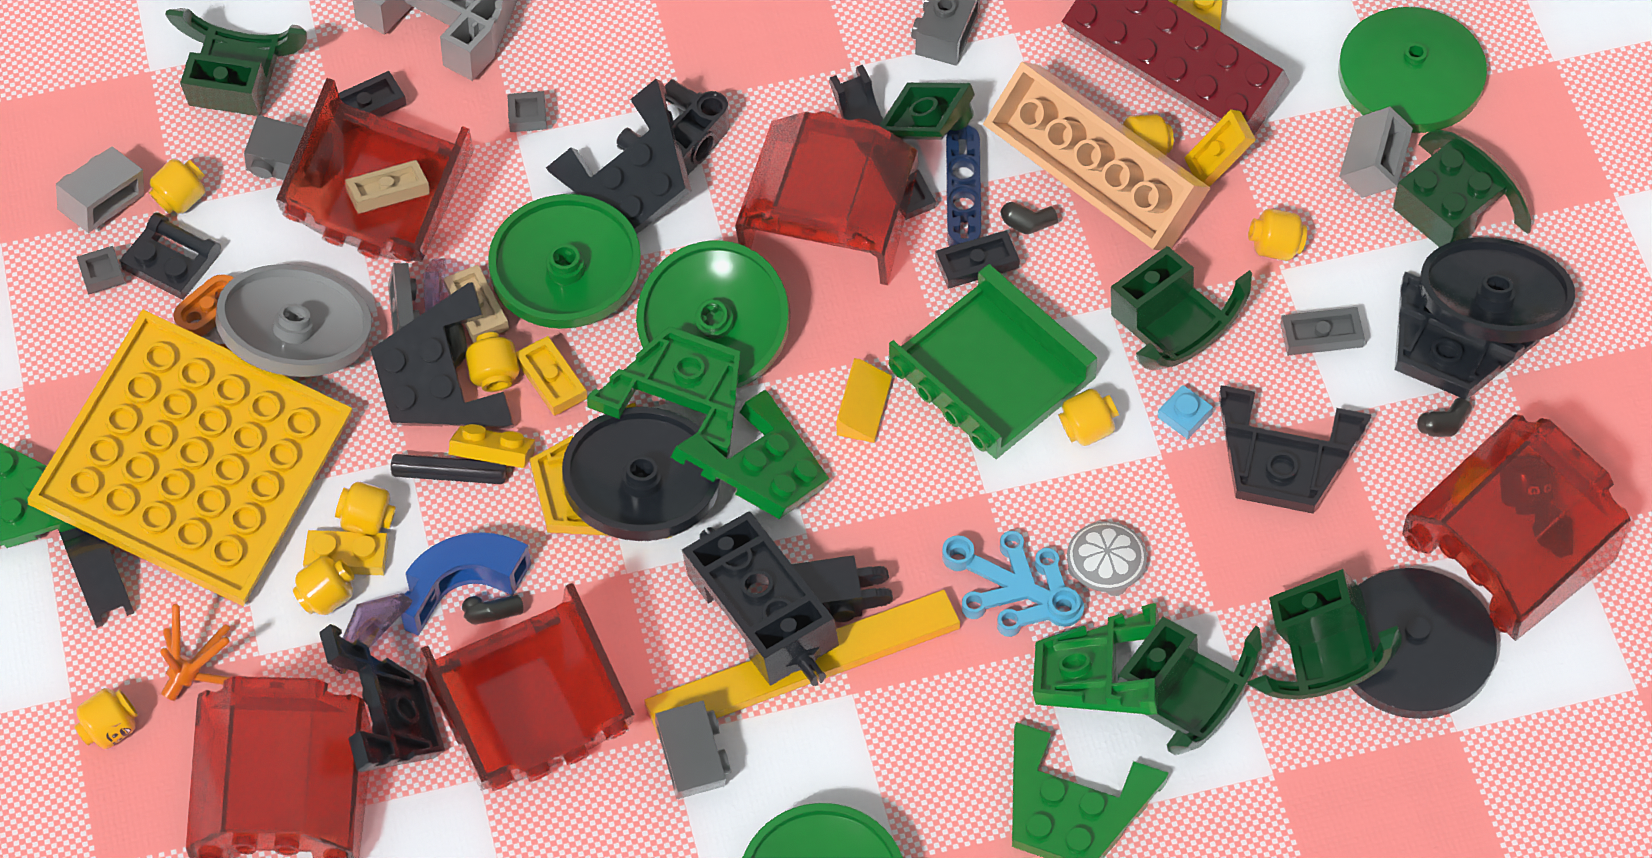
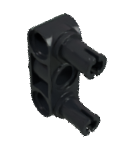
M671 79L665 85L667 94L664 96L666 102L683 111L682 115L674 120L672 127L677 145L681 147L686 171L689 175L698 164H701L708 157L711 150L727 134L729 130L728 101L719 92L696 93L676 80ZM627 127L622 130L617 138V148L624 151L642 136Z

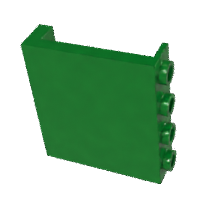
M990 264L978 272L977 287L904 345L900 346L894 340L889 343V366L892 372L898 378L908 380L925 402H932L937 406L952 426H959L969 435L970 440L977 449L982 452L987 451L996 460L1058 410L1065 400L1075 396L1096 378L1097 357Z

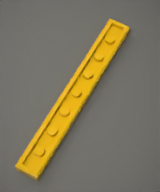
M941 590L836 629L839 646L817 658L815 662L826 674V678L958 630L960 629V621L945 590ZM750 660L644 699V702L658 735L655 725V713L703 700L706 711L714 710L717 719L809 685L810 681L799 670L770 686Z

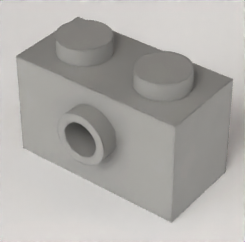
M1391 107L1355 118L1339 177L1362 198L1397 187L1413 128Z
M111 146L101 154L92 157L86 164L71 174L65 175L56 183L57 210L90 233L144 196L143 169Z

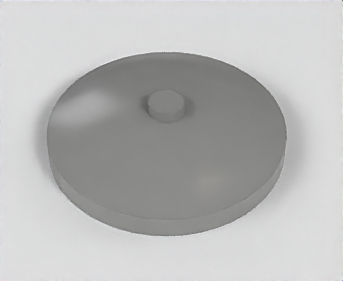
M291 264L261 266L241 273L229 281L223 288L218 298L216 309V327L219 336L235 355L262 370L297 377L330 374L355 362L368 345L372 324L371 313L367 303L351 285L325 271Z

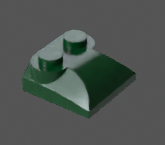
M907 82L876 130L878 135L890 139L942 140L949 130L957 131L963 129L974 116V110L970 102L975 93L971 83Z

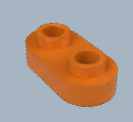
M216 275L208 279L176 306L173 313L175 324L201 337L206 335L216 327V309L220 293L234 277ZM194 320H200L196 323H191Z

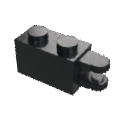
M854 555L792 564L832 615L835 622L850 621L854 617L862 616V610L882 607L893 602L892 591L889 588L860 589L886 582L889 574L884 566L857 568Z

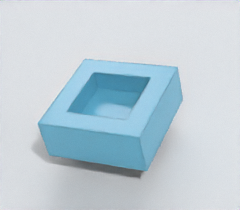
M1182 385L1159 408L1157 418L1186 439H1189L1212 415L1213 406Z

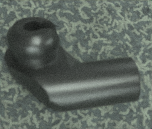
M462 324L445 329L456 368L466 358V350L468 348Z
M519 595L483 602L478 596H471L462 603L464 618L474 625L521 615L524 610L523 602Z

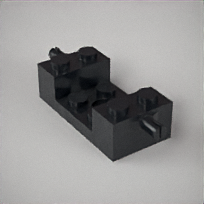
M750 511L717 530H714L713 527H708L706 532L704 529L699 535V540L681 549L689 579L707 603L715 600L745 639L750 660L770 686L799 670L804 673L812 686H817L818 680L820 683L825 680L826 674L815 661L839 646L834 618ZM755 583L768 585V588L762 593L753 594L747 591Z

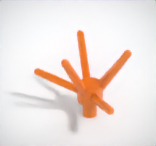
M178 604L172 605V633L169 628L163 630L167 648L160 650L161 655L169 665L166 674L170 678L161 692L164 697L175 701L183 686L190 687L193 681L243 688L248 686L247 680L199 673L200 667L230 642L228 637H224L230 630V626L227 624L223 625L200 651L190 659L181 655L180 606Z

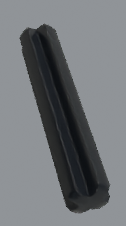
M394 454L390 465L392 476L404 478L503 484L507 475L506 465L464 458Z

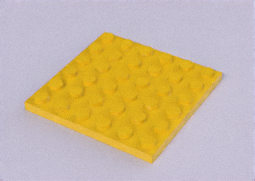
M142 309L28 496V505L244 607L350 419L352 408L284 375L257 368L239 358L231 350Z

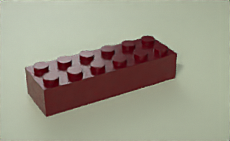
M1075 0L1061 21L1070 35L1216 124L1230 110L1241 111L1253 135L1256 134L1290 83L1284 69L1168 0Z

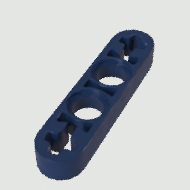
M970 125L957 131L949 130L946 136L947 241L949 247L981 238L980 137L978 131ZM964 139L967 143L966 154L959 155V140ZM965 167L974 174L967 179H960L953 172L958 168ZM959 198H968L972 200L974 205L969 209L963 210L957 208L953 203ZM968 222V238L964 239L960 235V224Z

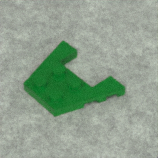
M669 326L636 354L635 361L624 370L618 369L609 377V382L600 390L594 389L587 397V408L620 419L635 391L640 390L707 414L697 433L724 457L728 458L731 447L741 351Z
M766 390L746 401L739 412L764 434L763 437L727 459L701 435L696 433L677 445L671 455L675 461L682 465L687 460L702 468L701 475L712 482L721 479L737 488L735 495L778 519H781L824 489L830 479Z
M1156 603L1142 606L1141 614L1124 619L1122 613L1108 617V625L1087 631L1085 626H1081L1036 641L1033 676L1035 704L1146 715L1157 714L1158 690L1155 678L1115 683L1116 644L1146 639L1159 622Z
M1016 722L1013 741L1012 847L1043 858H1104L1123 836L1126 828L1136 817L1142 814L1147 808L1148 802L1167 783L1168 772L1135 761L1131 765L1120 797L1041 772L1039 769L1048 749L1051 733Z

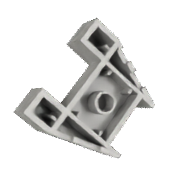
M353 0L355 20L384 35L412 6L449 25L450 27L440 36L443 66L473 81L494 59L518 0Z

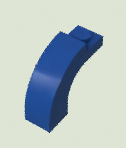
M468 533L445 539L427 549L410 565L405 573L409 591L404 594L399 605L404 630L419 636L440 600L451 590L463 585L483 584L513 596L531 566L528 545L504 535Z

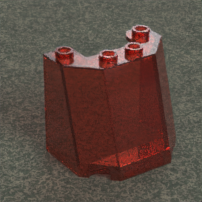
M326 78L276 198L279 209L283 212L282 215L294 222L302 223L323 235L322 239L332 245L342 247L344 243L358 248L357 251L360 254L371 259H378L379 256L406 262H422L474 152L470 129L462 126L455 144L348 106L340 100L335 80ZM417 160L429 183L430 194L375 210L357 213L346 191L345 179Z
M805 111L771 121L735 224L738 243L751 249L756 230L871 253L878 260L880 284L888 286L919 167L918 150L868 120L854 119L852 121L841 119L825 111L817 113Z
M1514 414L1406 515L1402 535L1414 551L1430 554L1437 548L1438 544L1445 556L1455 559L1467 571L1468 576L1475 584L1484 586L1492 594L1489 605V617L1492 619L1495 628L1500 632L1507 633L1516 641L1617 559L1631 519L1626 508L1617 504L1609 491V488L1614 485L1609 472L1550 419L1540 418L1536 422H1528L1523 415Z
M573 582L565 586L562 603L555 608L437 659H434L428 645L420 648V667L480 790L491 788L492 791H497L524 778H528L529 782L537 781L552 772L550 767L565 761L567 765H572L589 756L588 750L605 740L609 741L622 736L629 731L628 726L633 723L635 714Z
M232 676L224 680L222 689L216 692L205 690L199 693L196 706L185 848L189 858H231V850L239 854H253L258 850L275 851L278 854L287 856L296 855L298 852H311L313 858H360L369 771H357L348 738L359 730L372 733L364 699L352 693L348 695L333 694L327 691L328 683L317 678Z

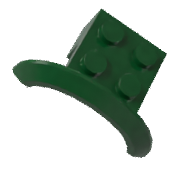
M169 9L165 13L169 22L179 31L203 43L201 53H189L180 81L188 105L193 107L253 116L260 115L277 57L294 54L301 50L307 42V32L299 25L292 24L288 30L280 34H246L210 24L196 16L189 9Z
M1444 130L1430 131L1421 137L1418 145L1432 156L1398 182L1393 209L1438 247H1441L1444 244L1470 237L1474 233L1478 215L1505 194L1513 209L1514 223L1527 234L1531 232L1530 209L1520 185L1506 167L1490 152L1470 139Z
M1166 246L1111 286V315L1146 344L1145 347L1136 352L1137 361L1145 369L1159 370L1173 367L1188 361L1204 351L1232 325L1250 295L1252 272L1249 270L1235 280L1232 294L1225 306L1220 310L1194 288V267L1169 246Z
M1341 569L1269 597L1276 632L1290 645L1297 682L1276 680L1265 674L1249 680L1247 683L1258 692L1280 699H1307L1341 691L1365 681L1379 672L1396 655L1401 646L1402 634L1397 625L1378 632L1380 643L1377 649H1375L1362 590L1345 570Z
M1162 616L1120 671L1118 682L1155 678L1158 690L1157 714L1146 716L1176 732L1167 743L1168 752L1180 755L1201 747L1226 720L1246 689L1247 681L1251 679L1262 651L1260 629L1255 625L1245 639L1241 657L1235 671L1232 672L1198 653L1197 634Z

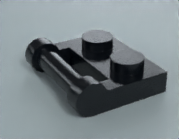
M155 212L149 218L146 229L119 262L123 270L184 300L219 256L221 244L210 238L204 240L170 223L167 216ZM163 235L198 253V255L193 260L157 241Z

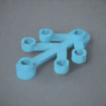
M1007 531L1000 539V551L1005 557L1009 558L1014 573L975 555L973 543L964 536H952L944 542L942 560L946 567L953 571L967 569L1003 587L983 593L972 591L965 594L962 599V612L967 618L978 619L984 615L986 609L1025 599L1039 605L1020 611L1014 609L1001 611L997 618V629L1002 635L1007 637L1015 636L1019 633L1022 626L1046 620L1051 621L1057 626H1071L1082 618L1084 602L1075 590L1065 587L1059 570V555L1054 549L1042 548L1035 556V568L1040 574L1045 575L1049 588L1047 590L1035 584L1023 550L1024 538L1017 531ZM1009 541H1015L1019 545L1015 548H1009L1005 544ZM955 554H960L965 558L956 560L951 557ZM1044 558H1050L1054 561V563L1051 565H1044L1043 563H1041V560ZM977 602L981 606L977 609H972L967 604ZM1059 606H1067L1070 608V611L1062 612L1057 610ZM1006 619H1012L1016 624L1006 626L1002 622Z

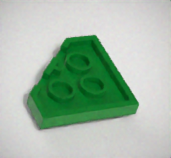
M0 443V546L4 545L6 548L37 540V535L56 529L64 532L76 528L28 505V496L47 466Z

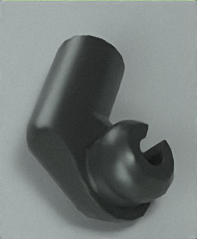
M1008 202L1003 205L1000 211L1004 223L1023 234H1032L1058 223L1057 213L1052 206L1033 212L1021 204Z
M1456 398L1447 412H1425L1418 417V430L1432 437L1454 436L1471 412L1472 405L1463 398Z

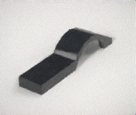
M863 64L856 67L857 77L840 83L837 75L830 77L829 83L849 136L862 156L869 160L900 221H905L934 209L936 201L903 139L882 137L876 131L883 118L875 100L872 81Z
M77 527L64 532L59 531L96 628L104 625L101 614L123 606L127 616L134 614L107 542Z

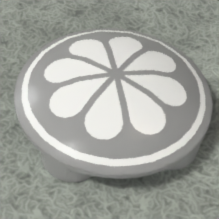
M1096 522L1083 527L1073 536L1067 550L1069 574L1086 587L1106 592L1111 596H1119L1129 586L1133 585L1143 574L1147 561L1146 549L1140 537L1130 528L1115 522Z

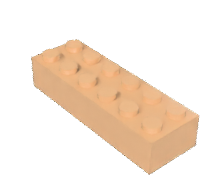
M1020 63L983 123L984 126L1153 250H1162L1166 246L1172 249L1210 190V187L1038 64Z

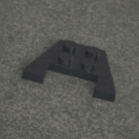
M654 79L630 99L648 126L649 131L596 174L593 175L578 150L572 147L546 167L550 174L576 194L596 198L616 208L631 223L636 234L692 191L681 147L677 145L672 127L674 125L672 112L668 110L664 96L667 94L662 81Z
M1408 272L1404 273L1400 285L1395 371L1467 400L1539 343L1540 339L1522 343L1486 341L1465 335L1448 327L1435 316L1425 311L1426 306L1419 293L1420 277Z
M473 282L467 283L371 349L390 422L393 425L442 427L443 425L465 426L476 424L483 427H499L501 429L514 427L504 392L466 403L464 400L445 329L484 318Z
M1221 385L1219 404L1235 498L1314 514L1367 431L1371 414L1336 408L1330 441H1323L1249 426L1255 392Z
M330 624L319 632L327 663L359 673L363 688L362 698L368 705L373 723L372 733L359 730L348 738L357 771L365 772L434 759L445 751L426 682L389 658L380 661L371 656L368 645L358 639L353 643L345 640L340 636L342 629Z

